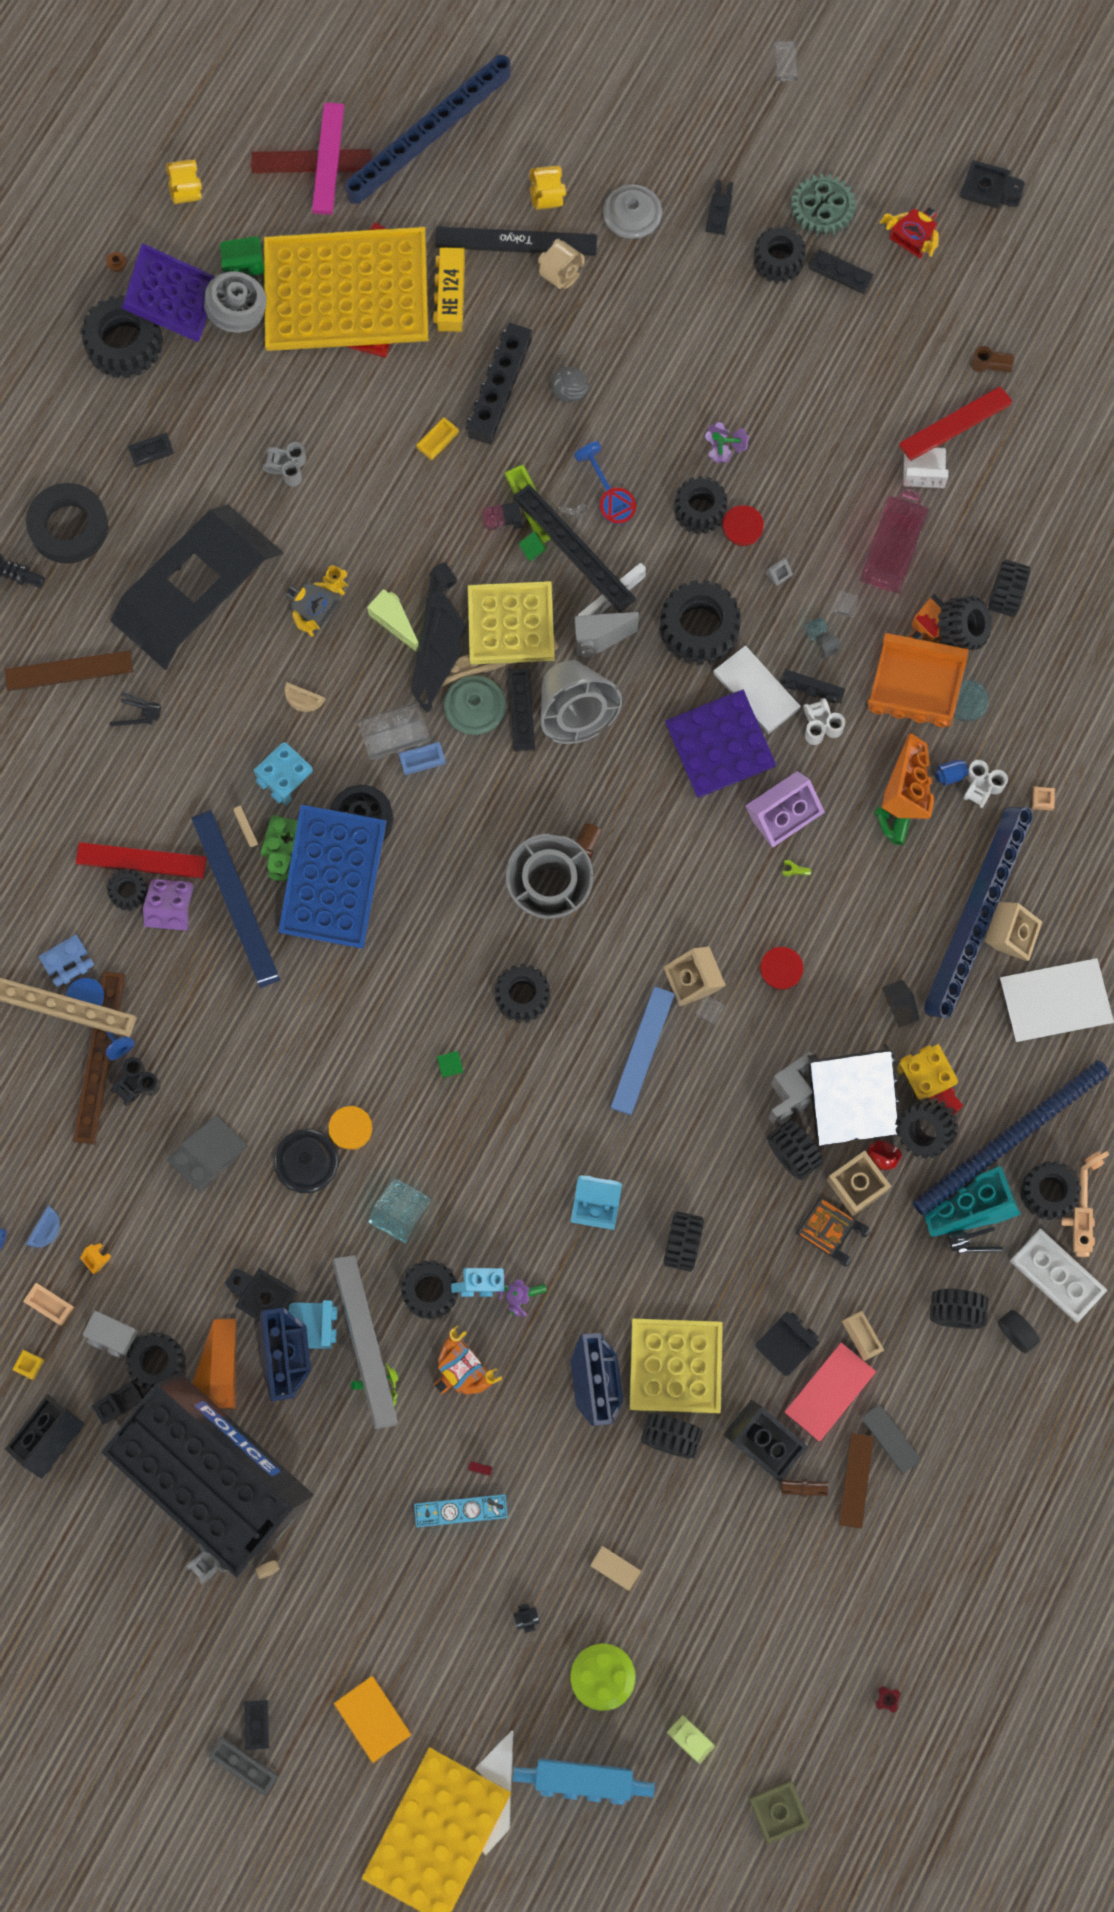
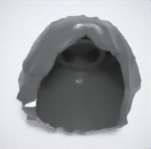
M573 366L559 368L551 379L553 394L558 400L563 402H573L582 399L589 388V383L583 371Z

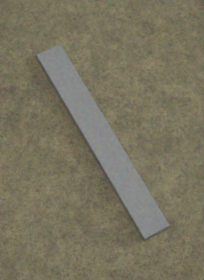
M355 1256L334 1258L332 1264L374 1429L396 1426L398 1420Z

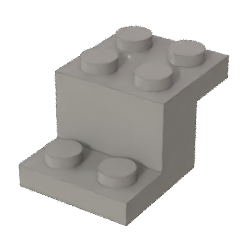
M810 1051L774 1076L771 1086L783 1103L771 1111L769 1120L773 1125L778 1122L782 1125L791 1118L795 1110L801 1112L809 1106L813 1091L803 1077L809 1074L807 1055H813Z

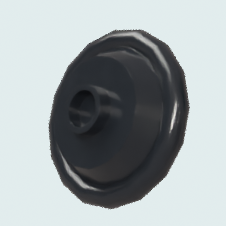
M300 1129L286 1135L278 1144L274 1154V1171L279 1181L289 1190L301 1194L315 1193L325 1188L335 1178L339 1167V1154L334 1142L324 1133L313 1129Z

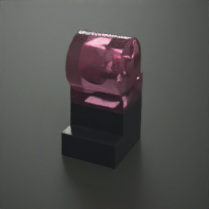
M518 502L487 507L482 512L483 524L488 530H495L499 526L511 524L514 525V529L522 528Z

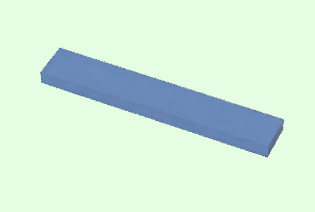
M654 986L611 1109L632 1116L675 993Z

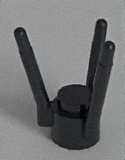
M122 692V696L131 700L121 699V702L142 708L141 716H144L145 719L115 721L109 724L110 726L144 723L152 725L153 720H159L161 704Z
M995 1227L969 1234L964 1232L966 1230L948 1234L952 1251L958 1250L959 1254L964 1252H1001L1004 1250L1003 1247H966V1245H970V1238L995 1231Z

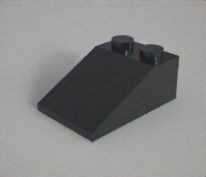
M750 1400L723 1434L731 1443L778 1482L782 1481L808 1448L806 1444L774 1416L753 1400Z

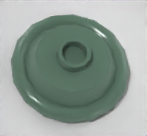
M471 675L460 678L450 686L444 698L443 709L446 719L455 729L464 734L480 735L490 732L499 725L505 715L506 700L503 691L496 682L485 676Z

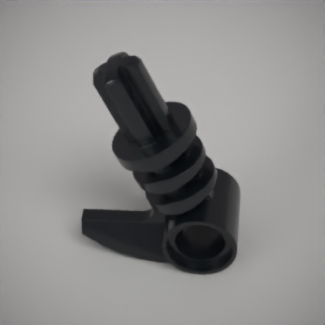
M0 553V577L7 579L10 577V580H17V584L21 586L28 583L41 588L44 585V576L31 572L28 565L14 564L12 560L6 562Z

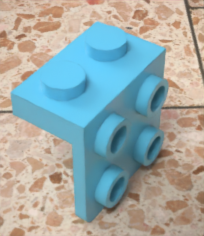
M281 743L254 769L257 778L255 780L262 789L267 788L272 792L270 794L277 803L282 802L285 806L292 801L290 794L313 772L312 766L287 743Z
M578 1176L571 1223L615 1230L622 1184L614 1180L599 1179L592 1176Z
M323 1301V1303H291L289 1305V1312L307 1327L309 1349H333V1343L337 1341V1329H333L334 1320H337L338 1307H334L333 1301Z

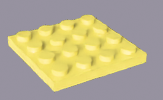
M551 581L468 585L470 665L555 661Z
M632 1319L630 1411L720 1414L722 1322Z

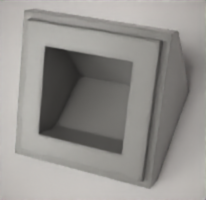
M783 558L765 572L775 586L793 575L786 558Z

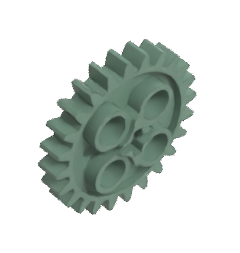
M821 173L819 179L812 175V181L805 178L804 184L799 183L798 189H794L790 209L793 210L792 217H797L796 224L802 223V230L808 227L809 234L814 230L816 231V236L823 232L824 237H826L829 231L832 235H835V229L842 232L843 226L848 227L849 221H853L856 211V200H854L855 193H850L851 186L845 188V180L839 183L838 176L832 180L831 174L824 178Z

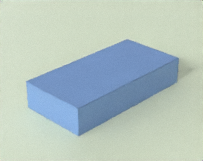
M440 742L399 753L405 775L446 764Z

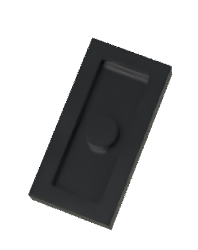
M167 433L127 446L135 467L174 454Z
M269 1700L244 1701L245 1750L269 1749Z

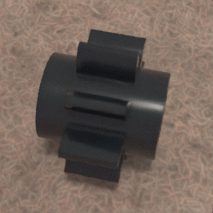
M528 1603L518 1606L519 1611L513 1613L517 1629L524 1628L525 1633L535 1631L534 1625L540 1624L536 1607L529 1608Z

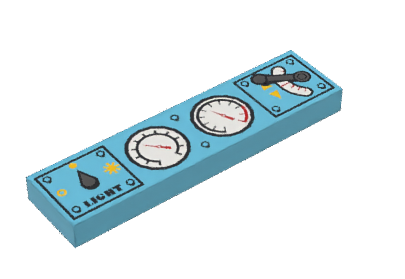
M506 1495L414 1504L416 1527L508 1518Z

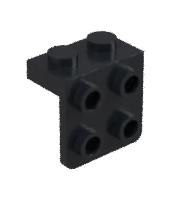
M788 1311L756 1343V1349L784 1376H789L820 1343L817 1341L819 1338L817 1334L810 1328L806 1330L800 1324L802 1320L795 1313L792 1312L790 1314Z

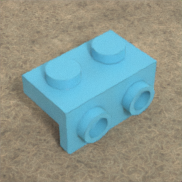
M465 1268L463 1270L464 1282L451 1284L452 1293H460L461 1297H474V1293H479V1297H493V1292L504 1291V1270L502 1268Z

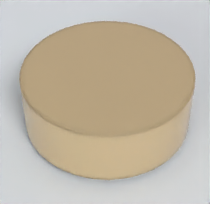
M273 1560L259 1566L256 1569V1574L259 1579L276 1573L280 1568L277 1561Z

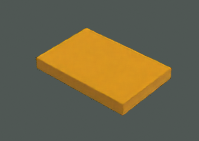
M373 1676L334 1703L372 1763L412 1735Z

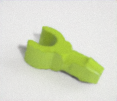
M790 860L784 861V865L790 866L791 870L783 871V876L811 875V869L798 866Z

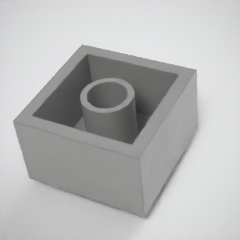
M94 1310L82 1336L88 1339L86 1343L102 1351L106 1347L108 1348L107 1353L123 1360L124 1356L129 1357L127 1352L129 1349H132L133 1346L131 1344L134 1341L137 1342L139 1340L138 1337L142 1336V1334L136 1329Z

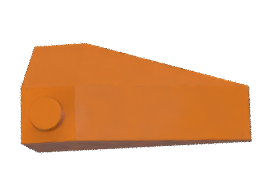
M912 733L908 734L884 793L882 808L898 818L929 819L932 815L934 795L930 793L932 778L928 777L927 769L930 765L928 746L926 742Z
M237 1319L213 1320L192 1382L221 1410H236Z

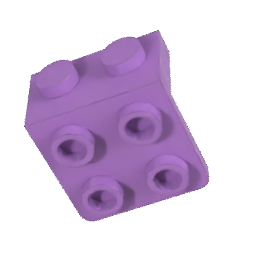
M161 879L151 880L143 906L145 927L187 931L189 927L188 907L194 889L193 883Z

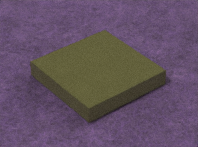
M792 1780L748 1798L767 1845L811 1826Z

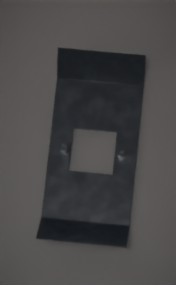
M229 505L210 509L121 597L110 622L166 671L177 648L266 559L284 553ZM193 554L197 555L221 576L195 602L191 601L167 580L175 571L181 570L182 565Z

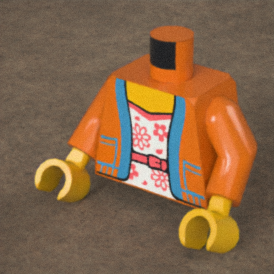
M456 1325L450 1331V1336L443 1344L439 1354L438 1370L443 1374V1377L433 1385L442 1395L452 1386L458 1394L461 1392L465 1395L481 1393L492 1384L501 1381L502 1376L495 1379L493 1373L497 1368L488 1371L463 1340H461L466 1335V1331L458 1335L456 1329L459 1325Z

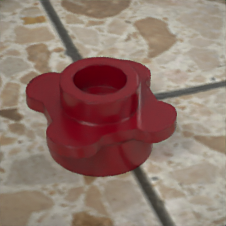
M881 1686L878 1689L879 1698L875 1702L876 1707L879 1710L884 1708L892 1713L898 1710V1698L901 1697L900 1691L897 1689L889 1690L885 1686Z

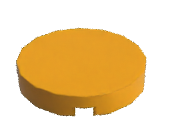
M345 1106L337 1110L332 1115L328 1125L329 1135L333 1142L345 1150H357L365 1146L372 1135V1121L368 1113L355 1106Z

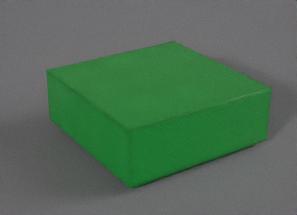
M535 531L518 543L529 561H533L547 550L538 532Z
M458 1051L437 1056L442 1079L464 1073Z

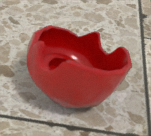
M877 1140L874 1144L871 1143L866 1152L877 1168L884 1171L894 1169L902 1158L901 1150L882 1140Z

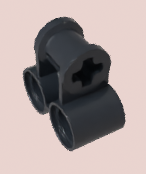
M129 1057L123 1063V1071L126 1075L119 1079L111 1088V1092L116 1093L124 1101L123 1104L125 1106H129L142 1092L149 1096L157 1094L161 1085L153 1073L146 1072L145 1066L140 1059ZM132 1065H139V1070L136 1073H129ZM147 1080H154V1085L151 1088H144V1083Z

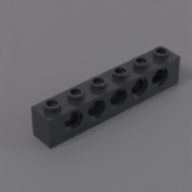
M510 322L507 329L502 330L500 347L496 346L493 365L489 364L487 380L481 384L480 398L475 400L472 409L474 411L473 416L468 418L465 427L468 430V438L490 445L493 443L532 342V329ZM510 346H515L516 348H515V349H509L508 347H510ZM509 364L508 367H502L501 365ZM496 381L503 382L500 385L494 384ZM495 399L496 401L490 403L487 400ZM485 416V417H488L489 419H488V420H481L480 418Z

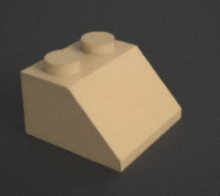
M998 902L984 941L997 951L1029 961L1042 921L1019 903Z
M710 947L693 948L664 966L679 1006L712 995L726 986Z

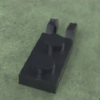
M717 179L715 192L712 194L705 232L725 235L732 203L734 182L729 181L727 195L719 194L722 183L721 180Z

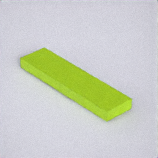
M523 464L504 472L514 495L528 484L536 490ZM522 509L533 532H538L543 542L551 540Z

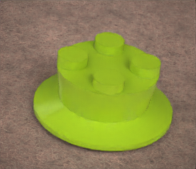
M602 1643L589 1646L577 1656L572 1665L570 1676L572 1689L577 1698L591 1709L598 1711L615 1709L630 1697L634 1689L635 1669L633 1663L623 1650L614 1645Z

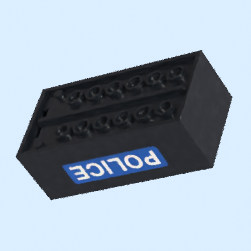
M182 1373L175 1374L156 1383L101 1451L107 1459L236 1578L262 1560L314 1496L312 1492Z

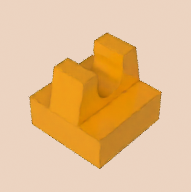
M101 1243L89 1245L80 1257L93 1275L101 1271L102 1267L111 1258L109 1253L105 1256L100 1254L103 1248Z

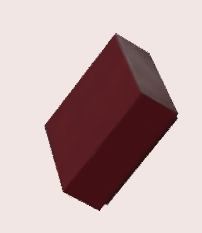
M471 1461L468 1470L491 1477L493 1468L492 1466Z

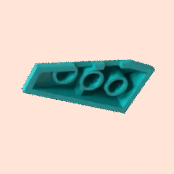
M999 1166L979 1174L974 1178L975 1181L966 1188L962 1187L958 1190L956 1196L949 1201H944L924 1216L931 1237L1000 1223L1021 1215L1003 1168Z

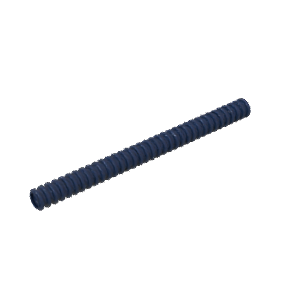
M1096 1060L1094 1062L1095 1065L1091 1064L1089 1068L1084 1069V1073H1079V1077L1075 1076L1073 1080L1068 1082V1085H1063V1089L1059 1088L1057 1090L1058 1093L1054 1092L1052 1097L1049 1096L1047 1098V1101L1041 1102L1042 1105L1038 1104L1036 1109L1033 1108L1031 1110V1113H1026V1117H1021L1020 1121H1016L1015 1125L1009 1127L1010 1129H1005L1004 1134L1000 1133L999 1138L995 1137L993 1142H988V1146L984 1145L983 1150L979 1149L977 1151L978 1154L974 1153L972 1158L966 1159L967 1162L963 1161L961 1166L956 1167V1170H951L950 1175L946 1174L945 1179L941 1178L939 1183H934V1187H929V1191L925 1190L923 1192L924 1195L920 1194L918 1199H913L912 1202L915 1209L921 1215H927V1211L931 1212L933 1210L932 1207L936 1208L938 1203L941 1204L943 1202V1199H948L949 1194L953 1195L954 1191L960 1189V1186H965V1182L969 1183L970 1178L974 1179L976 1174H981V1170L985 1171L987 1169L986 1166L990 1167L992 1162L997 1161V1158L1003 1157L1002 1154H1007L1008 1149L1012 1150L1013 1146L1019 1144V1141H1024V1137L1028 1138L1030 1136L1029 1133L1033 1134L1035 1129H1040V1125L1044 1126L1046 1124L1045 1121L1049 1122L1051 1117L1054 1118L1056 1116V1113L1062 1112L1061 1109L1065 1110L1067 1105H1071L1072 1101L1078 1099L1077 1097H1082L1083 1093L1088 1092V1088L1092 1089L1093 1085H1097L1099 1081L1104 1080V1076L1108 1077L1109 1070L1102 1061Z

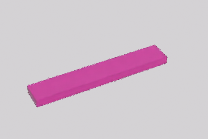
M324 103L312 207L313 214L333 215L344 104Z

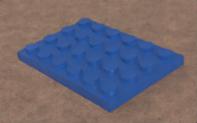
M307 805L300 806L278 933L362 949L365 947L387 820Z

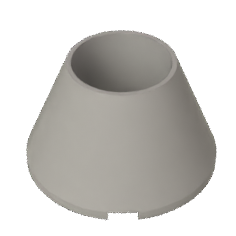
M569 660L558 663L550 668L543 677L541 727L545 735H548L557 743L574 744L589 740L599 735L598 731L606 724L610 726L620 712L622 697L617 686L578 661Z
M541 834L527 839L512 853L506 870V884L513 901L526 913L544 919L561 918L576 911L588 898L593 885V868L585 850L574 840L563 835ZM553 869L563 873L568 878L570 884L561 894L548 897L535 892L530 886V881L540 871Z

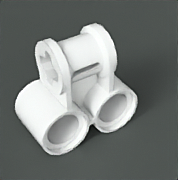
M821 698L819 702L811 705H803L806 718L809 721L805 732V740L809 744L818 745L821 743L825 733L832 738L839 737L843 733L845 718L839 713L831 714L825 698ZM830 723H838L840 727L832 728ZM813 729L818 730L820 735H812L810 731Z
M976 760L971 763L968 769V776L966 777L971 785L963 799H969L979 804L980 808L983 809L990 794L997 795L1004 790L1008 777L1001 770H994L988 773V765L984 761ZM974 769L980 770V771L982 772V775H981V776L975 775V774L973 773V770H974ZM992 779H998L1001 785H994Z

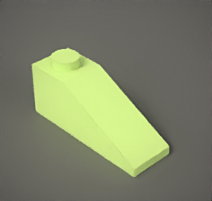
M383 589L367 607L369 616L417 652L419 647L418 640L401 606L400 599L393 592L388 593Z

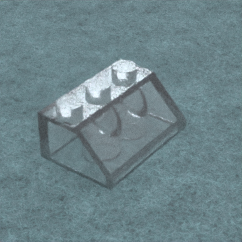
M417 702L357 721L369 760H379L384 758L385 755L401 753L414 746L421 747L431 741L425 719Z

